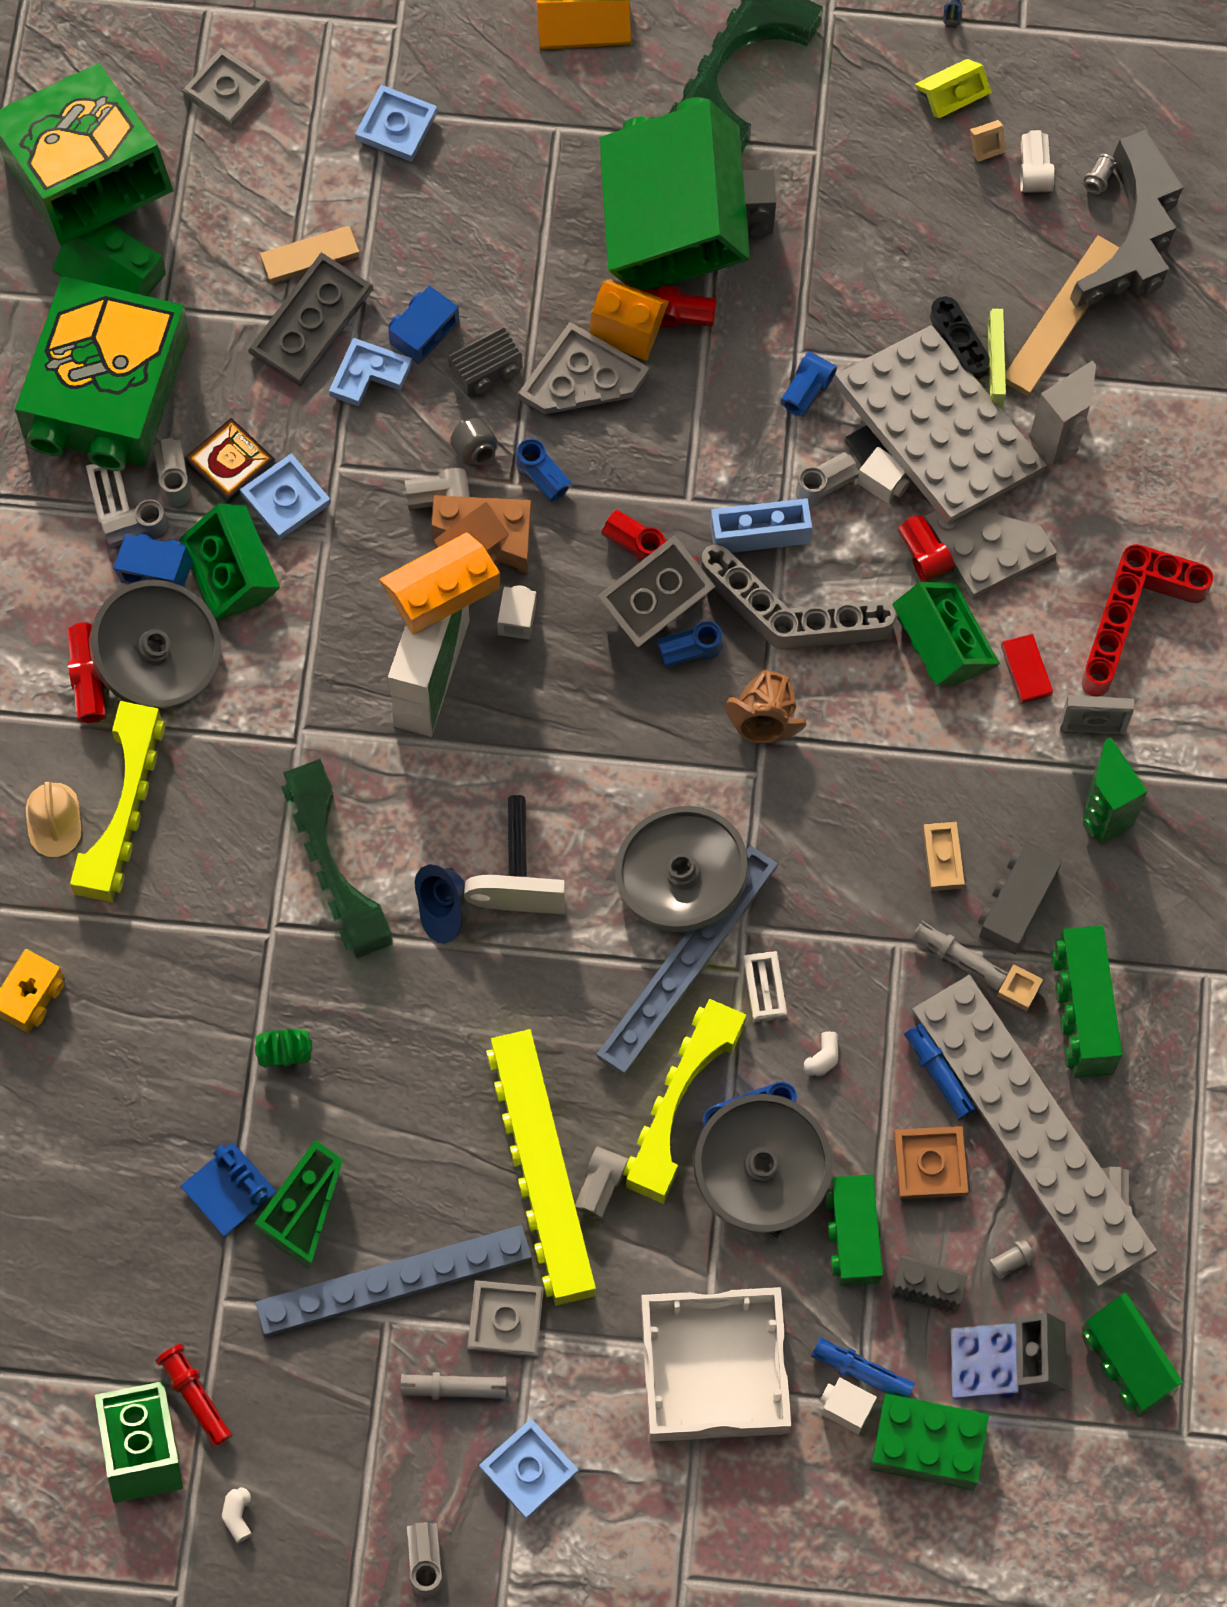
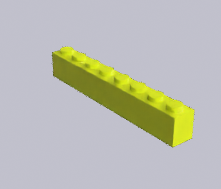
M531 1029L491 1038L492 1049L486 1051L490 1070L497 1069L500 1080L494 1082L498 1102L505 1101L507 1113L502 1114L506 1134L513 1133L515 1145L510 1146L514 1167L521 1165L523 1178L518 1179L522 1199L529 1198L531 1210L526 1211L530 1232L537 1230L540 1242L534 1244L538 1264L545 1263L548 1276L542 1277L546 1297L553 1296L555 1306L595 1297L596 1287Z

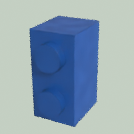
M429 285L423 293L418 292L412 298L408 309L402 315L397 314L390 322L388 327L390 344L407 357L412 358V361L419 365L459 323V307Z
M125 534L113 569L121 583L131 584L143 580H164L184 587L193 559L187 547L181 542L175 540H168L167 542L157 541L145 534H138L137 536Z

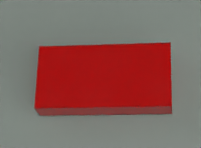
M1029 634L1003 641L1001 648L1021 704L1052 696L1053 689L1034 635Z

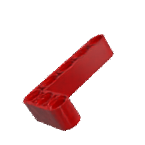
M1139 544L1129 545L1125 548L1082 677L1081 684L1083 690L1091 696L1099 697L1106 694L1110 689L1142 588L1190 603H1199L1206 599L1213 583L1214 576L1210 568L1204 564ZM1128 561H1137L1141 567H1132L1128 564ZM1166 570L1172 574V577H1164L1159 571ZM1190 580H1198L1203 586L1196 587L1190 583ZM1119 589H1128L1132 595H1123L1119 592ZM1113 616L1119 617L1123 623L1115 624L1109 618ZM1109 645L1114 649V652H1105L1100 646ZM1099 673L1104 676L1105 680L1097 681L1091 677V674Z

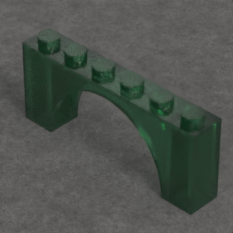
M741 0L742 3L739 8H733L726 22L728 26L724 32L719 31L717 33L710 55L705 54L702 57L695 79L690 78L683 90L684 96L680 102L696 97L710 99L739 126L742 154L750 141L751 124L736 115L724 101L717 82L720 70L735 52L758 41L778 39L808 46L822 23L823 6L810 0ZM679 102L673 104L669 113L677 111Z

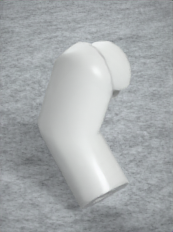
M821 1033V1051L814 1055L813 1058H807L804 1062V1071L809 1076H823L838 1063V1033Z
M245 1488L232 1489L226 1495L222 1511V1519L237 1543L246 1540L252 1535L242 1518L244 1507L251 1502V1495Z

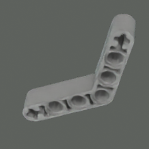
M718 544L710 545L702 553L701 568L716 586L714 589L758 633L777 649L878 641L886 639L893 631L895 610L888 602L870 601L788 609L724 546ZM739 582L744 584L745 588L734 589L731 587V584ZM762 604L768 609L760 612L755 610L753 606ZM850 620L855 625L853 627H844L840 622ZM818 623L823 628L821 630H812L808 625ZM785 626L790 629V632L782 634L776 631L775 628Z

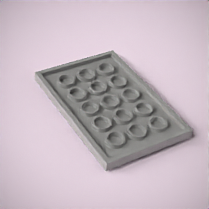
M932 325L835 374L832 380L834 385L947 524L1041 474L1047 466L1000 407L991 401V396L972 373L963 368L954 351Z

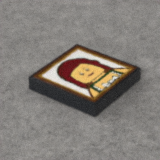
M233 418L226 421L184 457L185 463L228 504L241 494V488L276 464L275 458Z

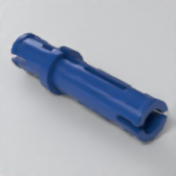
M922 1023L916 1025L917 1028L912 1027L904 1033V1037L907 1038L920 1058L918 1061L921 1068L925 1067L957 1116L956 1118L961 1120L964 1118V1115L966 1117L969 1116L977 1108L973 1105L942 1057L943 1051L940 1047L937 1048Z
M823 1337L819 1338L811 1355L812 1358L839 1370L838 1373L843 1376L848 1374L880 1391L909 1398L915 1382L855 1354L856 1351L851 1348L848 1351Z

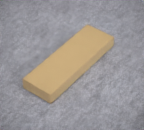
M350 226L260 253L261 261L270 284L305 274L321 252L337 263L358 258L360 255Z

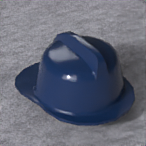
M432 864L423 866L416 873L414 881L420 919L427 935L435 942L445 944L453 941L459 935L462 927L461 907L466 903L464 898L465 882L453 868L443 869L438 865Z

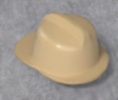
M45 782L44 785L35 789L27 800L28 836L31 845L38 853L46 857L59 858L75 849L80 840L81 820L79 802L76 793L69 786L62 783Z

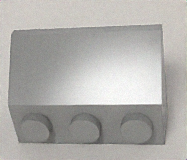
M1093 360L1040 394L1030 437L1052 464L1061 459L1064 461L1070 459L1079 450L1078 447L1087 422L1086 419L1092 397L1096 364Z

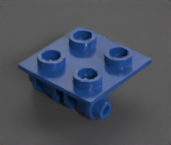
M233 1142L227 1147L224 1145L219 1146L213 1153L215 1157L180 1186L224 1237L277 1193L273 1186Z

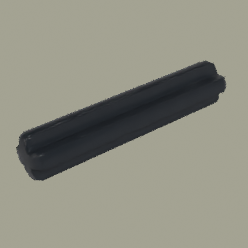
M511 795L508 797L509 876L527 877L526 799L523 795Z

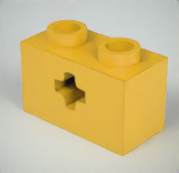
M25 948L0 988V1018L28 1034L33 1026L38 1027L45 1018L47 1012L45 1007L52 997L56 998L64 987L65 981L63 980L64 975L61 968ZM34 988H35V990H36V993H35V994L29 993V994L25 997V995H24V992H25V991L32 992V991L34 990Z

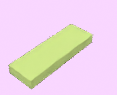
M992 309L987 324L988 355L990 357L989 393L991 401L1000 408H1003L1006 396L1003 309Z

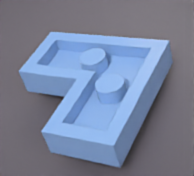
M353 338L329 389V395L359 407L371 380L401 391L411 369L412 358Z

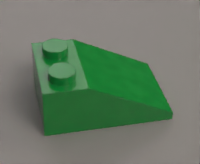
M164 1381L96 1394L97 1414L113 1503L183 1489Z

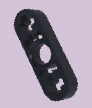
M947 296L937 298L932 304L930 319L934 327L954 351L963 368L972 373L976 379H981L987 374L990 357L957 301ZM941 308L946 312L951 310L950 321L952 324L949 327L947 316L945 314L939 315ZM955 332H963L968 336L969 340L964 344H957L951 339V335ZM970 355L975 362L981 361L980 368H977L975 365L969 366Z

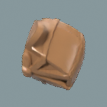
M768 669L760 672L749 682L739 699L730 697L726 703V713L736 730L743 738L753 743L778 742L798 734L807 725L806 718L794 719L796 701L789 676H784ZM757 716H769V717H768V718H759V717H757ZM772 724L770 727H757V725Z

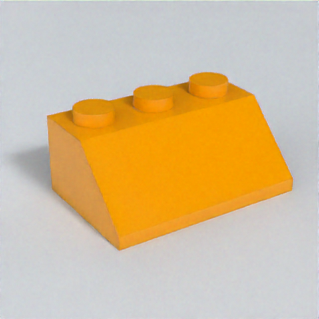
M536 0L540 50L631 45L630 0Z
M467 532L379 579L412 635L500 589L499 570L484 546Z

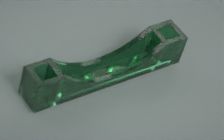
M321 759L283 772L285 784L280 786L286 803L290 804L293 802L297 812L292 814L298 833L305 832L308 842L304 843V847L310 862L317 861L320 871L315 874L321 890H328L332 898L327 904L333 920L340 919L344 930L339 931L345 949L349 950L352 948L355 958H359L393 945L392 933L380 904L367 898L354 888L341 874L330 854L327 844V824L334 796Z

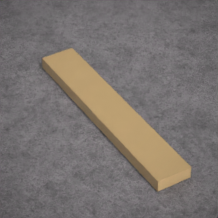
M1097 235L1006 371L1005 384L1027 397L1031 395L1090 306L1085 304L1075 308L1070 300L1076 282L1096 272L1115 255L1120 247Z

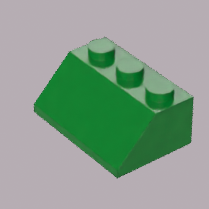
M110 222L63 244L53 266V272L60 277L73 278L144 296H149L166 275L162 255Z
M217 504L179 538L180 542L187 547L193 559L191 569L206 605L216 621L257 607L280 589V585L246 506Z
M918 582L892 603L897 612L899 623L906 629L912 640L913 649L920 655L927 668V675L936 686L957 685L1000 664L956 583Z
M1111 737L1105 740L1092 775L1083 814V826L1090 837H1096L1100 845L1134 826L1148 792Z
M1126 1292L1085 1321L1082 1327L1084 1333L1081 1334L1083 1341L1091 1352L1096 1350L1102 1360L1100 1366L1104 1375L1110 1382H1116L1121 1390L1119 1397L1129 1412L1134 1411L1136 1416L1140 1417L1175 1395L1183 1381Z

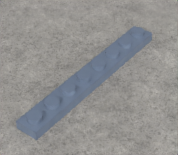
M751 845L747 849L749 877L744 893L738 903L727 915L717 922L685 933L598 1051L597 1058L621 1075L625 1076L777 869L778 863Z
M519 1225L259 1300L255 1303L264 1336L269 1337L531 1261L532 1256L523 1226Z

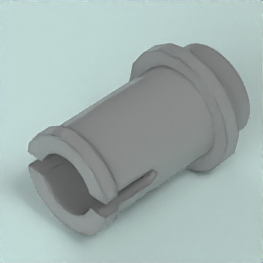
M1101 154L1098 157V161L1091 173L1086 174L1084 177V187L1088 192L1097 195L1107 189V181L1117 166L1115 158L1108 154Z
M1026 1241L1022 1243L1015 1242V1247L989 1260V1264L999 1280L1023 1265L1029 1267L1031 1261L1036 1259L1033 1250Z

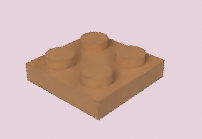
M963 1126L894 1130L899 1200L968 1195Z

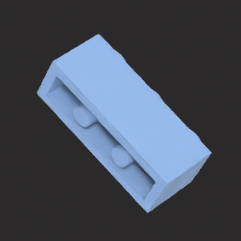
M808 498L711 509L710 529L713 545L724 546L731 553L810 544L812 523Z

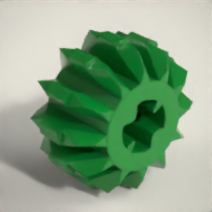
M305 1029L275 1030L260 1033L256 1036L255 1055L258 1059V1064L264 1068L301 1065L311 1060V1051H313L312 1041L310 1040L309 1032Z

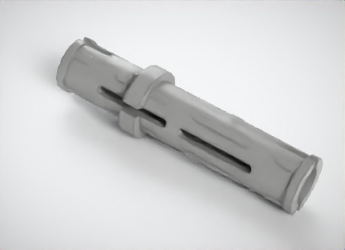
M923 920L911 938L937 954L936 957L940 960L944 958L996 991L999 990L1008 975V972L993 965L988 960L955 941V937L951 934L947 936Z
M433 1372V1376L401 1373V1383L416 1385L415 1387H401L400 1396L402 1397L432 1396V1400H439V1396L506 1399V1390L491 1389L492 1386H506L505 1376L464 1377L440 1376V1372Z

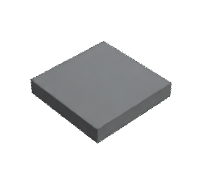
M220 48L182 91L184 97L232 128L270 86V82L266 77Z
M1068 695L1060 718V730L1064 732L1124 735L1134 711V699Z
M475 1280L467 1350L537 1358L544 1287Z

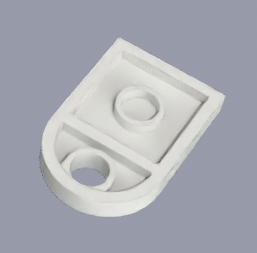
M480 875L465 881L464 898L473 905L488 909L565 915V880Z

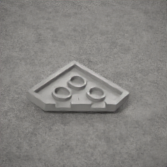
M569 322L519 391L518 399L543 414H550L633 398L650 374V368Z
M975 509L949 524L944 521L937 511L925 516V520L939 544L944 543L950 551L954 561V570L972 599L1056 558L1057 551L1042 527L979 509Z

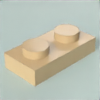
M957 822L924 824L923 836L930 891L963 889L965 883Z

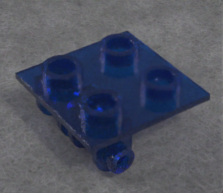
M1016 1323L951 1329L952 1398L1000 1394L1002 1398H1013L1014 1393H1019L1016 1368Z

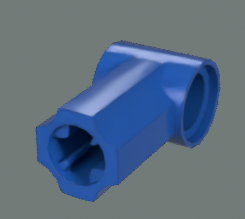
M808 351L798 366L795 379L781 398V405L786 408L787 412L795 416L804 417L820 391H825L830 385L837 371V366Z
M528 438L518 445L516 456L518 471L522 475L529 477L550 503L563 497L572 487V482L547 455L543 443L537 439ZM534 454L539 459L530 462L525 460L523 456Z
M703 621L697 624L694 629L657 639L664 667L668 668L698 658L713 659L717 657L723 647L722 631L719 625L712 621ZM708 635L716 639L714 643L709 645L699 641L702 637Z

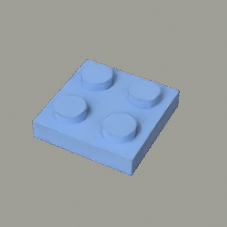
M380 85L355 133V139L358 142L412 162L438 113L437 106Z
M292 453L240 489L242 497L279 541L331 505L330 498Z
M532 1418L479 1465L481 1471L526 1520L579 1473L577 1467Z

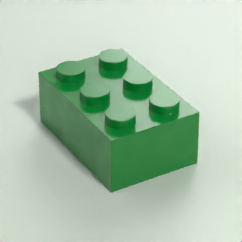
M885 1393L881 1404L870 1470L974 1491L979 1479L989 1414Z

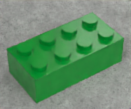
M1104 925L1063 929L1060 939L1055 941V951L1051 952V964L1053 971H1058L1060 983H1056L1055 991L1057 1003H1063L1064 1015H1060V1028L1062 1035H1067L1069 1047H1066L1064 1050L1066 1067L1072 1068L1073 1078L1113 1075L1122 1057V1049Z

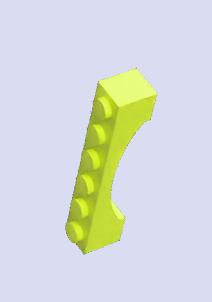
M123 701L119 703L112 733L115 743L122 744L124 750L125 777L122 795L114 817L102 837L86 854L78 853L70 881L74 895L113 903L115 892L120 893L124 882V873H121L124 861L129 862L133 846L132 842H129L132 831H137L140 824L141 812H138L140 800H146L149 789V782L146 781L148 770H154L157 760V751H154L157 740H162L165 730V721H162L158 708Z
M711 999L708 1000L705 1009L702 1007L698 1008L692 1022L696 1029L691 1038L687 1036L684 1038L678 1055L682 1056L678 1068L672 1066L666 1077L664 1085L669 1086L664 1098L658 1096L653 1105L651 1115L655 1116L651 1127L644 1126L638 1138L637 1145L641 1146L636 1158L630 1156L625 1166L623 1175L627 1176L626 1188L664 1204L678 1173V1165L672 1162L670 1153V1134L678 1106L692 1081L712 1060L725 1051L732 1054L745 1026L746 1014Z

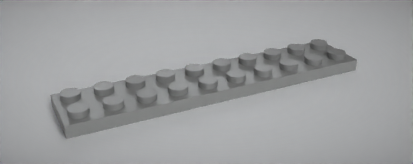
M970 974L912 1008L914 1016L919 1023L923 1024L924 1029L935 1046L941 1048L943 1051L942 1057L1096 1288H1102L1156 1255L1157 1249Z

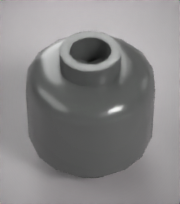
M473 418L457 424L451 435V446L465 464L481 466L493 459L498 447V440L483 420Z

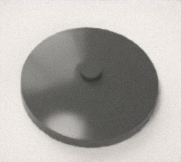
M143 580L120 588L103 603L91 627L89 649L98 677L115 696L128 703L164 710L178 707L191 701L209 684L220 662L221 636L212 612L196 594L172 582Z
M680 806L656 812L642 820L630 831L623 841L616 858L615 877L618 890L625 905L640 921L663 931L688 932L717 922L734 908L747 885L749 859L741 835L727 819L708 809Z
M748 1095L726 1104L706 1123L695 1147L694 1176L704 1201L723 1221L748 1232L773 1233L800 1223L820 1204L831 1179V1149L826 1134L818 1121L799 1104L776 1095Z

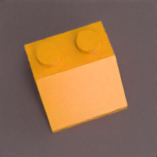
M612 279L602 281L592 309L589 333L621 352L648 361L669 301Z

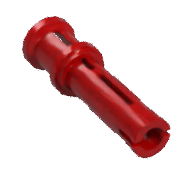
M183 1344L173 1346L158 1356L155 1361L158 1366H163L172 1381L171 1388L177 1393L180 1392L197 1421L207 1434L212 1446L217 1447L226 1442L233 1434L199 1381L201 1378L198 1369H193L183 1353L185 1350Z

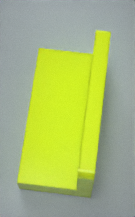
M969 59L963 60L915 84L918 91L927 94L933 116L936 118H941L992 93L983 65Z

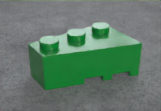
M314 1140L254 1223L252 1229L307 1269H309L314 1257L343 1159L317 1140Z

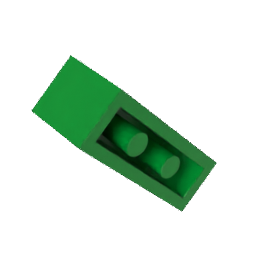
M873 1174L832 1177L830 1188L827 1189L824 1196L826 1209H832L833 1221L827 1223L829 1243L835 1242L836 1255H831L832 1276H838L839 1286L880 1284L883 1272Z

